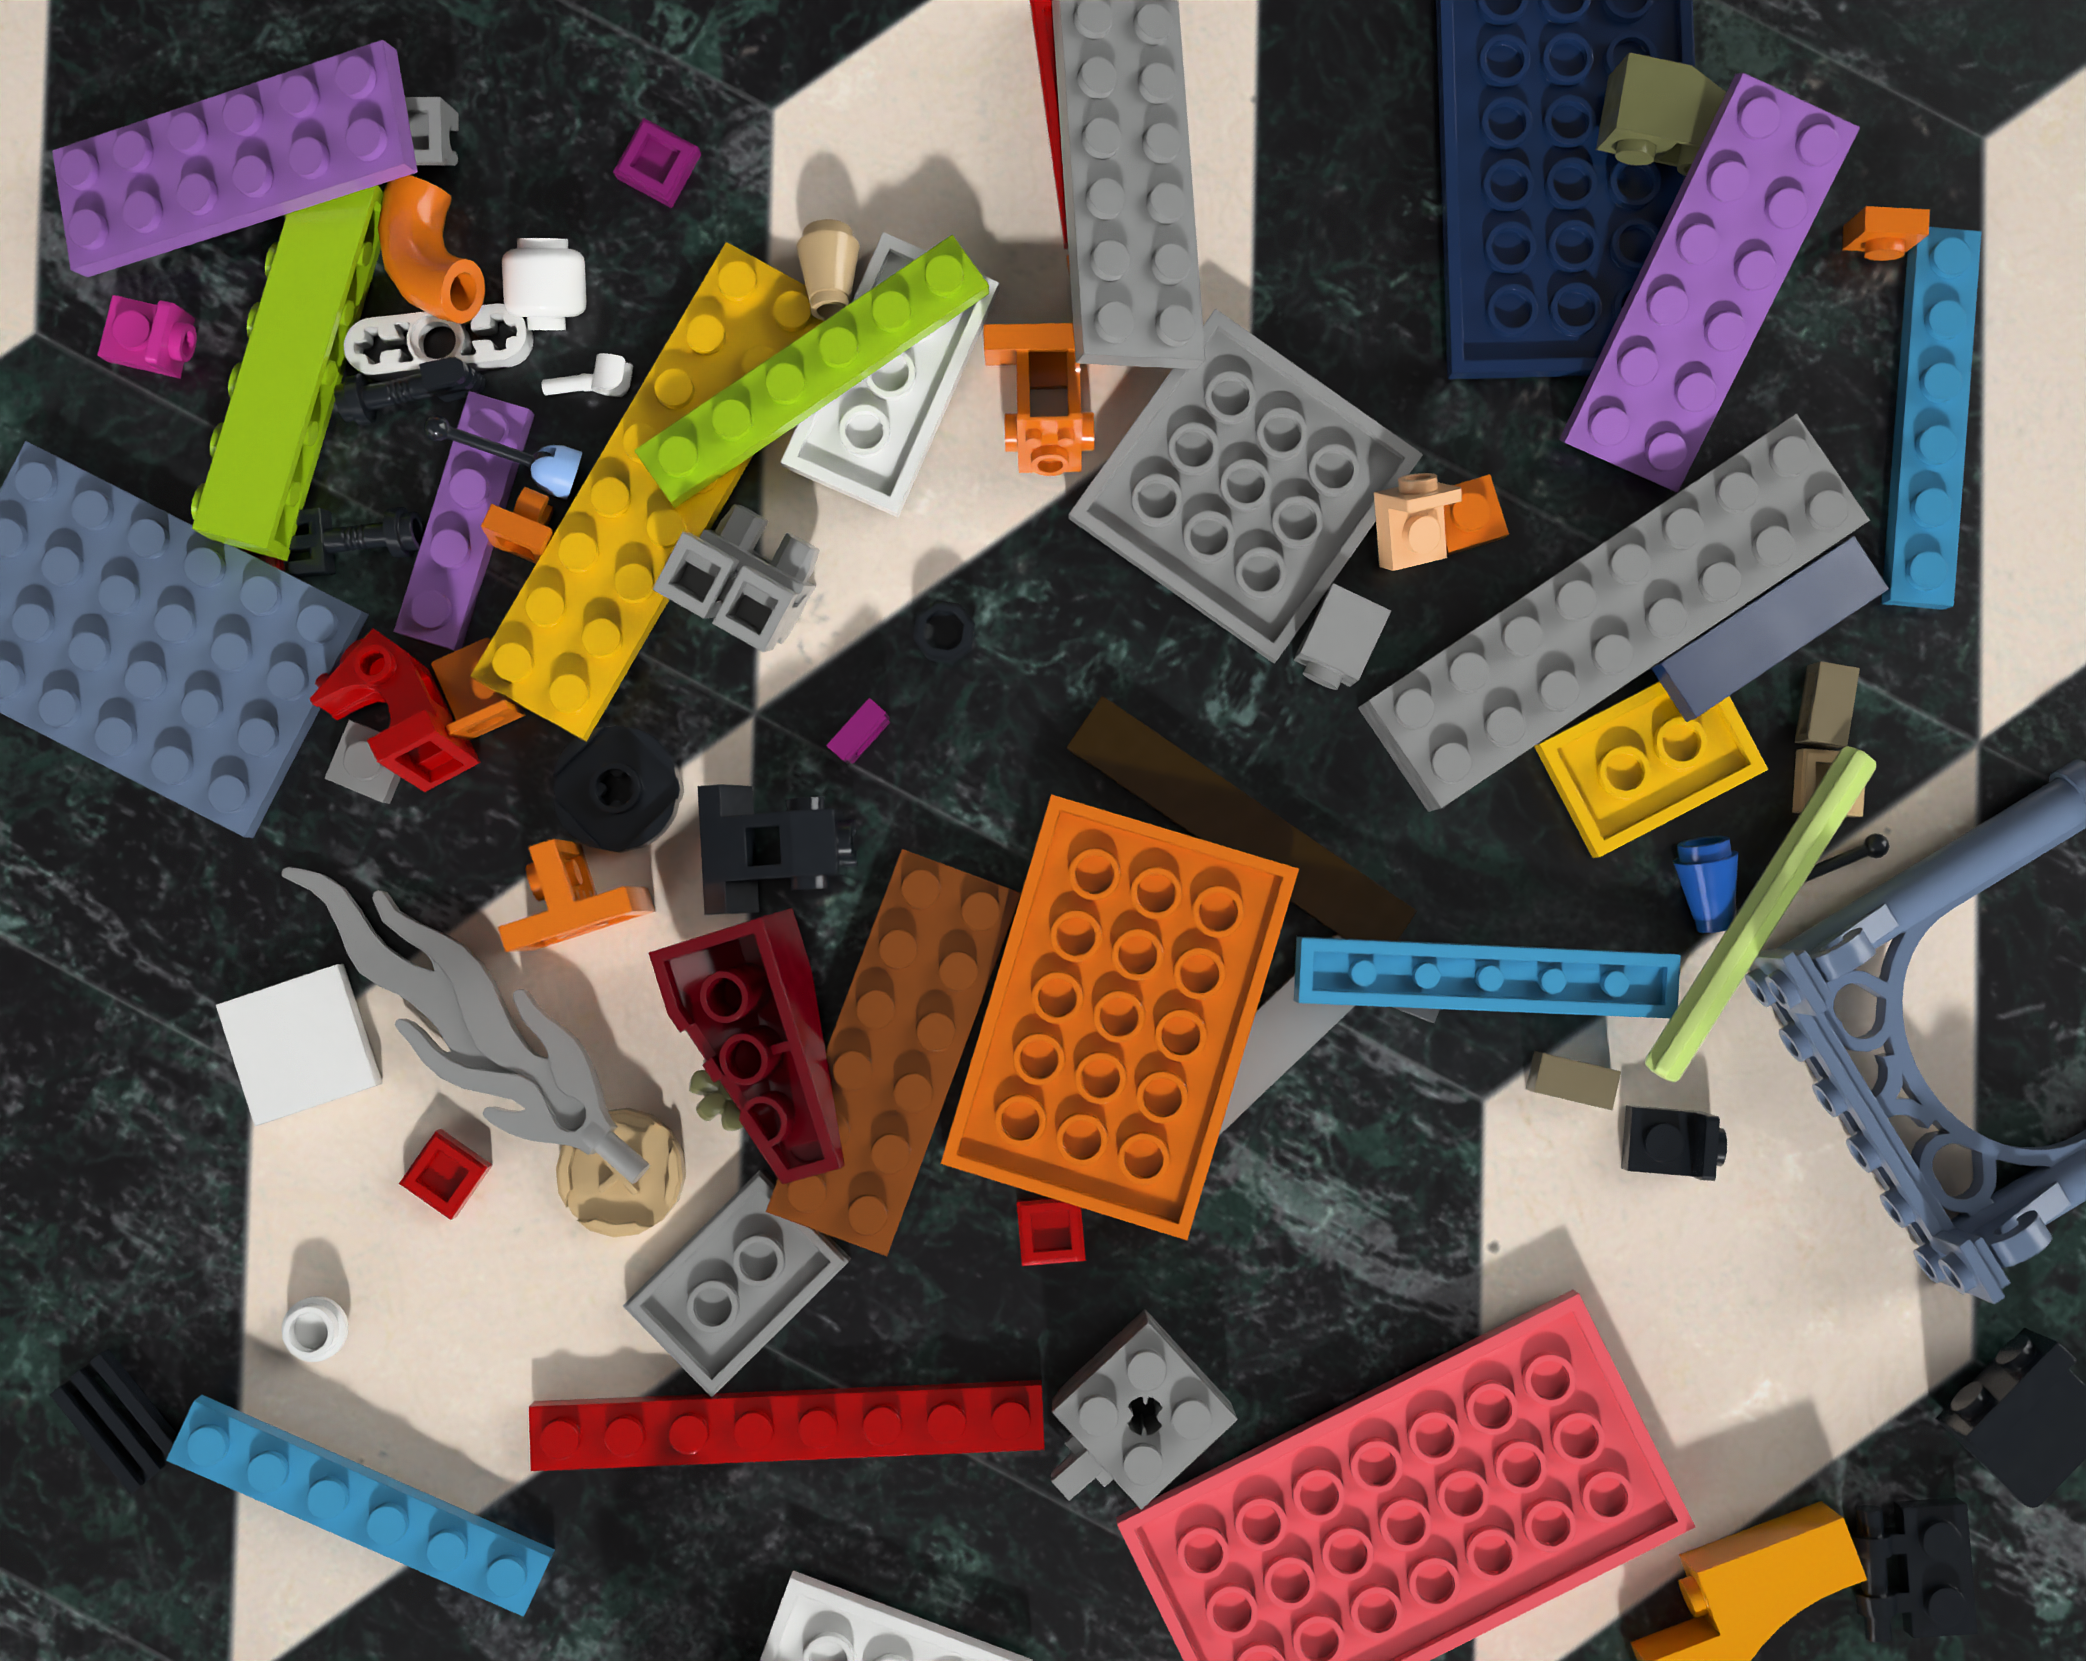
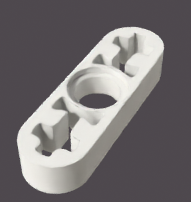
M504 304L482 305L478 314L471 321L463 324L442 320L427 312L365 318L356 322L347 332L344 340V352L349 363L365 377L374 381H391L392 379L397 380V378L421 373L419 364L439 360L427 357L423 349L425 336L436 327H448L455 333V347L444 358L456 357L477 371L508 368L520 364L530 354L534 337L532 330H527V321L523 317L510 314L505 309ZM503 321L512 331L517 332L516 336L507 338L506 349L499 350L491 340L472 341L476 353L470 355L472 348L471 339L465 326L471 324L470 329L478 337L496 334L498 323ZM405 331H408L407 341L403 335ZM379 335L388 345H407L413 361L408 362L409 356L401 349L381 352L380 363L375 364L373 360L363 354V349L373 347L374 337Z

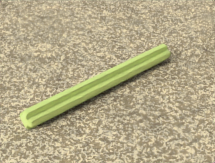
M1846 746L1838 753L1646 1056L1645 1065L1653 1073L1668 1081L1676 1082L1685 1072L1876 770V762L1864 751Z

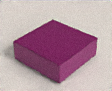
M643 118L613 173L618 180L672 208L702 154L696 145Z
M868 698L826 746L848 765L850 763L853 764L889 725L890 717L872 699Z

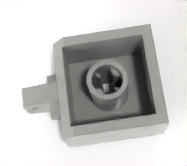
M1144 1309L1075 1373L1052 1398V1413L1071 1433L1064 1441V1444L1072 1452L1051 1472V1482L1070 1501L1095 1478L1104 1487L1114 1480L1142 1510L1238 1419L1231 1402ZM1142 1397L1143 1403L1147 1404L1148 1397L1154 1398L1155 1413L1147 1418H1144L1142 1413L1139 1418L1133 1417L1131 1401Z

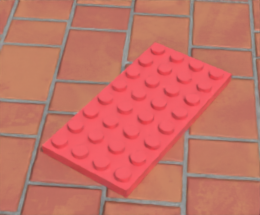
M1571 1290L1152 1499L1142 1510L1137 1506L1116 1517L1117 1526L1184 1661H1430L1695 1528L1580 1294L1575 1290Z

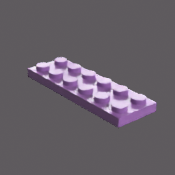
M384 40L52 151L70 269L85 277L100 274L418 172L397 50Z
M1745 73L1735 74L1559 438L1560 441L1678 493L1860 129L1859 126Z

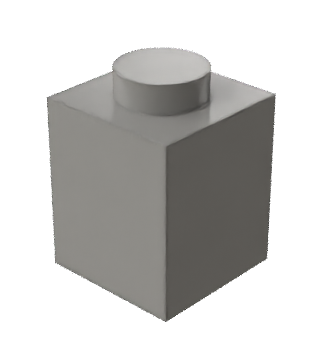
M1333 583L1325 592L1294 657V661L1306 666L1303 672L1305 677L1322 686L1338 690L1340 683L1351 687L1359 681L1391 610Z

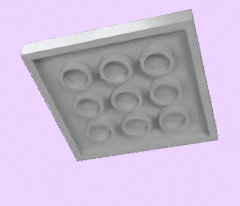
M1215 309L1203 325L1206 361L1197 369L1173 368L1073 507L1068 519L1275 664L1376 522L1374 492L1399 487L1398 478L1409 475L1423 454Z

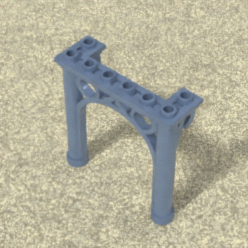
M2074 759L2051 773L2049 783L1778 948L1761 950L1750 967V972L1745 975L1747 985L1756 999L1765 1007L1771 1005L1784 1027L1779 1029V1036L1787 1050L1797 1061L1803 1062L1805 1060L1818 1082L1814 1083L1812 1088L1818 1101L1832 1117L1839 1116L1849 1131L1851 1137L1846 1140V1144L1850 1153L1866 1172H1874L1885 1192L1880 1195V1200L1885 1210L1901 1228L1907 1226L1919 1245L1913 1252L1918 1264L1926 1275L1935 1283H1944L1954 1287L1961 1294L1968 1293L1993 1304L2005 1298L2001 1289L2010 1284L2002 1268L2021 1263L2042 1251L2052 1240L2046 1225L2086 1201V1129L2067 1140L2052 1145L2015 1147L1986 1138L1958 1120L1931 1091L1910 1051L1903 1020L1902 999L1904 981L1908 965L1919 941L1939 918L2086 828V762L2080 759ZM1892 939L1883 960L1879 978L1865 971L1854 970L1872 958L1876 953L1875 949ZM1851 983L1860 986L1877 997L1876 1016L1873 1027L1860 1037L1849 1035L1834 1011V999L1837 992L1842 987ZM1883 1045L1885 1053L1874 1055L1878 1064V1079L1873 1089L1870 1090L1846 1050L1869 1052ZM1901 1088L1904 1090L1909 1099L1897 1097ZM1895 1115H1905L1911 1118L1918 1127L1928 1129L1933 1124L1939 1131L1925 1133L1915 1143L1910 1154L1888 1118ZM1949 1144H1957L1969 1149L1972 1154L1973 1181L1963 1194L1957 1196H1949L1942 1189L1941 1183L1935 1178L1932 1170L1936 1152ZM1996 1160L2019 1165L2037 1166L1993 1193L1996 1187ZM1944 1209L1959 1212V1215L1950 1220Z

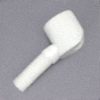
M600 353L596 357L594 374L581 373V375L542 380V390L545 395L575 391H594L606 396L622 397L629 390L633 365L626 363L622 356Z

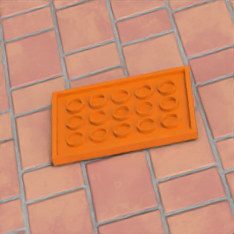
M1051 794L940 1164L1187 1240L1299 868Z

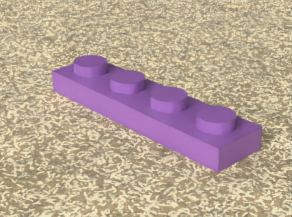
M469 391L457 429L524 451L535 414L530 409ZM453 441L395 625V633L453 651L463 647L494 547L481 528V524L491 504L506 509L519 463Z

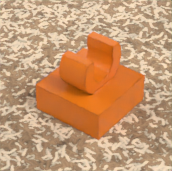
M524 487L516 501L513 512L491 504L481 524V528L492 546L536 564L554 535L552 529L547 527L552 518L554 507L547 504L549 501L547 495Z

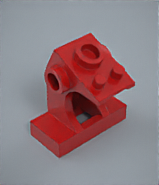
M374 628L364 638L355 641L345 650L340 659V665L331 675L322 673L316 679L315 685L319 688L309 699L314 706L322 708L337 721L366 705L376 702L388 704L391 716L389 728L367 739V742L379 764L423 792H427L481 763L471 741L448 735L445 726L454 721L430 670Z

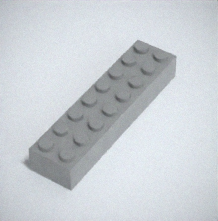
M1795 414L1358 707V709L1427 811L1441 809L1870 521V519L1799 416Z

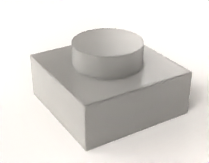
M349 720L324 779L382 803L390 804L401 777L376 761L367 742V739L377 735L380 731Z

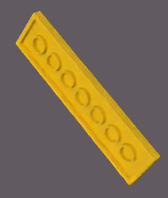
M728 242L725 243L470 677L587 742L669 601L668 598L652 589L682 532H690L700 538L704 529H711L753 457L752 455L674 508L634 450L824 322V320L817 319L811 314V304L808 299L806 285Z

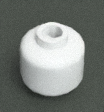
M517 238V248L511 249L503 255L504 306L514 316L527 317V330H566L565 317L578 316L586 309L585 261L580 252L568 249V239Z

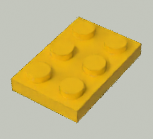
M1660 681L1534 746L1592 858H1599L1769 770L1730 696L1697 718L1686 722Z

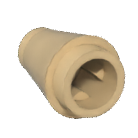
M822 219L809 223L803 229L802 237L796 246L808 299L811 304V314L815 318L824 321L849 305L860 249L859 242L853 237L851 227L844 222L833 219Z

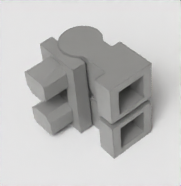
M734 504L720 521L716 530L704 529L700 538L690 532H682L652 590L703 619L715 618L712 624L756 649L767 652L773 650L777 642L782 644L787 639L799 619L806 602L813 593L816 585L808 580L813 573L820 550L801 538L786 533L773 559H768L753 550L768 520L742 505Z

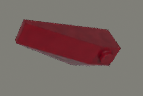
M793 908L648 952L668 1016L680 1033L683 1031L688 1033L706 1060L702 1066L714 1083L717 1081L721 1082L740 1110L739 1121L780 1182L786 1184L844 1167L845 1163L813 975Z

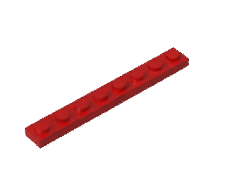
M1042 1380L716 1393L713 1397L709 1394L547 1400L534 1401L529 1406L531 1471L1044 1450L1045 1446Z

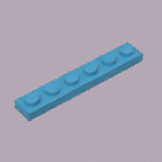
M1929 227V235L1908 251L1883 580L1889 589L1882 593L1881 604L1942 610L1954 606L1982 231Z
M1297 937L1293 1001L1308 1004L1671 1018L1678 1007L1681 955L1660 952Z
M204 1395L199 1396L193 1401L166 1461L523 1617L555 1549Z

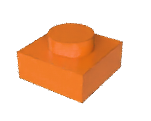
M1865 206L1843 225L1842 250L1865 251V258L1877 261L1901 258L1907 251L1929 235L1930 209Z
M1490 474L1453 485L1461 487L1462 501L1444 505L1447 556L1504 539L1509 535Z

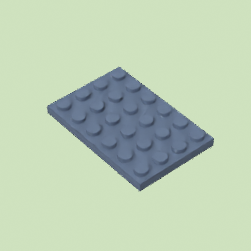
M25 441L0 489V713L243 837L253 838L321 709L314 706L309 699L319 688L315 685L316 679L322 673L331 675L340 665L343 653L356 641L369 614L234 546L208 539L193 530L192 524Z

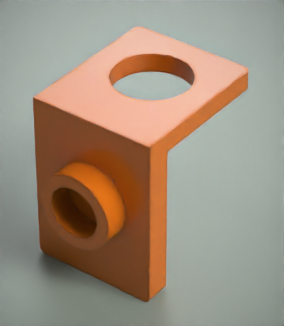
M486 637L431 663L456 719L455 722L445 726L449 736L470 741L525 716L521 705L470 677L492 640Z

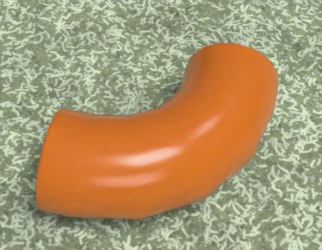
M411 175L387 182L378 222V234L386 272L402 296L410 304L442 320L459 324L471 321L478 314L483 304L485 281L481 269L474 261L456 257L445 248L443 231L446 215L452 201L451 195L436 185Z

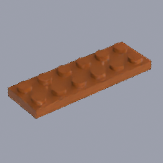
M901 850L826 1050L845 1166L786 1184H782L778 1179L766 1209L767 1213L881 1255H888L1021 896L1020 892L907 850Z

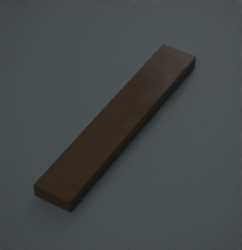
M1101 696L1066 747V750L1195 838L1299 868L1289 902L1335 934H1339L1343 939L1397 941L1417 912L1407 903L1104 696Z

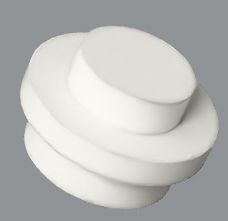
M322 1296L308 1297L294 1304L286 1313L282 1323V1338L285 1346L295 1357L307 1362H320L330 1358L343 1347L348 1336V1320L345 1312L335 1301Z

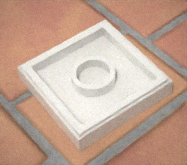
M336 964L216 1005L254 1126L262 1125L383 1084L344 964Z

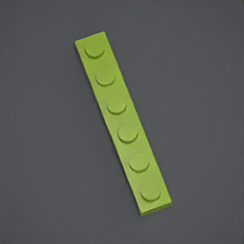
M951 235L634 451L669 502L676 508L989 294V285L955 237Z

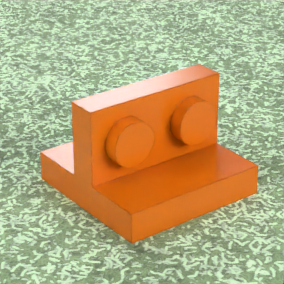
M552 839L530 846L529 850L533 863L526 865V874L532 893L538 902L546 901L548 911L498 926L505 952L531 951L655 912V908L648 887L622 886L597 895L582 844Z

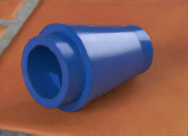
M1727 836L1699 837L1678 843L1679 857L1673 860V864L1692 917L1695 920L1697 932L1715 933L1726 931L1736 914L1738 852L1731 850L1730 838Z

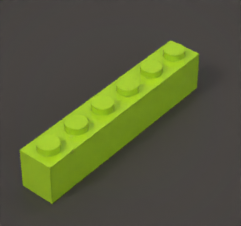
M378 185L284 215L285 222L279 242H274L271 245L266 256L265 274L267 282L261 301L256 302L252 306L248 315L247 335L249 341L243 361L238 362L230 374L228 393L231 400L224 423L221 422L216 426L211 437L210 455L212 463L206 482L200 484L196 489L192 500L191 514L194 519L192 529L212 541L272 558L288 560L292 536H295L298 527L296 524L299 510H303L335 404L334 389L336 385L341 384L347 364L344 340L349 329L360 320L381 250L378 222L384 192Z

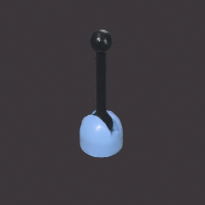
M431 416L424 423V432L429 439L442 441L447 438L525 465L530 468L532 479L539 488L550 495L567 500L580 463L581 451L564 445H549L532 455L451 427L442 416Z

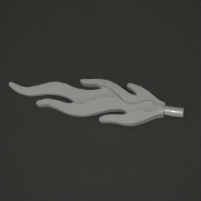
M291 867L282 870V877L312 891L326 904L339 930L346 952L358 972L376 985L396 993L412 1003L437 1027L450 1052L442 1050L416 1022L400 1018L395 1022L398 1031L410 1043L426 1066L441 1079L458 1087L511 1099L525 1108V1110L516 1111L500 1107H487L483 1112L485 1119L503 1131L526 1140L568 1145L578 1148L588 1155L597 1152L631 1184L636 1183L645 1174L650 1164L614 1133L618 1126L611 1119L606 1108L602 1088L587 1051L578 1038L550 1017L538 1005L529 991L524 989L516 990L513 993V1000L522 1020L543 1043L548 1053V1058L539 1055L528 1045L517 1029L495 980L484 963L466 945L402 913L388 892L375 891L372 899L382 922L405 941L426 953L432 962L434 970L420 967L403 958L386 945L374 931L363 911L345 887L324 874Z

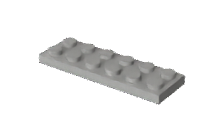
M1052 0L1076 363L1197 369L1206 361L1179 1Z

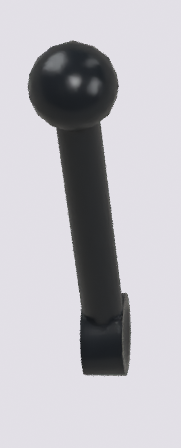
M1871 834L1865 839L1863 845L1816 864L1805 882L1867 856L1881 858L1889 850V841L1881 834Z

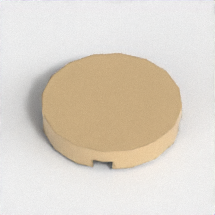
M632 1108L608 1110L611 1119L618 1126L614 1133L647 1161L650 1167L636 1183L631 1184L597 1152L588 1155L578 1148L562 1145L556 1165L558 1194L565 1207H569L571 1213L578 1218L577 1221L589 1231L613 1238L639 1235L663 1221L680 1200L686 1179L684 1151L673 1131L653 1114Z

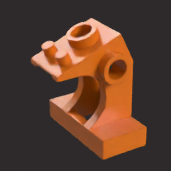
M1073 323L984 325L986 366L1016 365L1017 413L1005 414V452H1018L1019 473L1056 476L1064 472H1082V451H1094V412H1081L1080 363H1076ZM1067 389L1068 416L1030 417V390Z

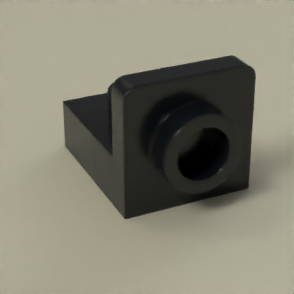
M1626 1105L1621 1168L1631 1172L1692 1176L1699 1180L1715 1181L1717 1166L1721 1167L1726 1159V1132L1723 1128H1719V1116L1702 1111Z

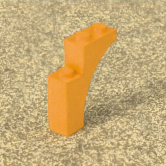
M1820 1501L1679 1554L1687 1577L1678 1580L1679 1587L1694 1618L1630 1643L1637 1661H1751L1762 1645L1797 1613L1826 1596L1867 1580L1844 1518Z

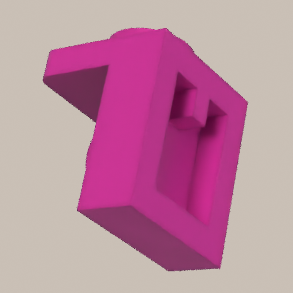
M112 295L97 356L107 362L181 378L184 362H188L192 358L196 347L195 318L171 302L160 300L158 305Z

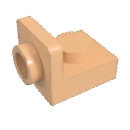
M1418 473L1398 478L1399 487L1374 492L1379 567L1395 571L1447 558L1444 505L1462 501L1461 487L1437 482L1436 474Z

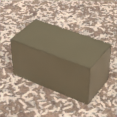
M1822 661L1807 666L1795 743L1833 750L1848 745L1860 668Z
M1534 1051L1526 1090L1613 1111L1621 1071Z

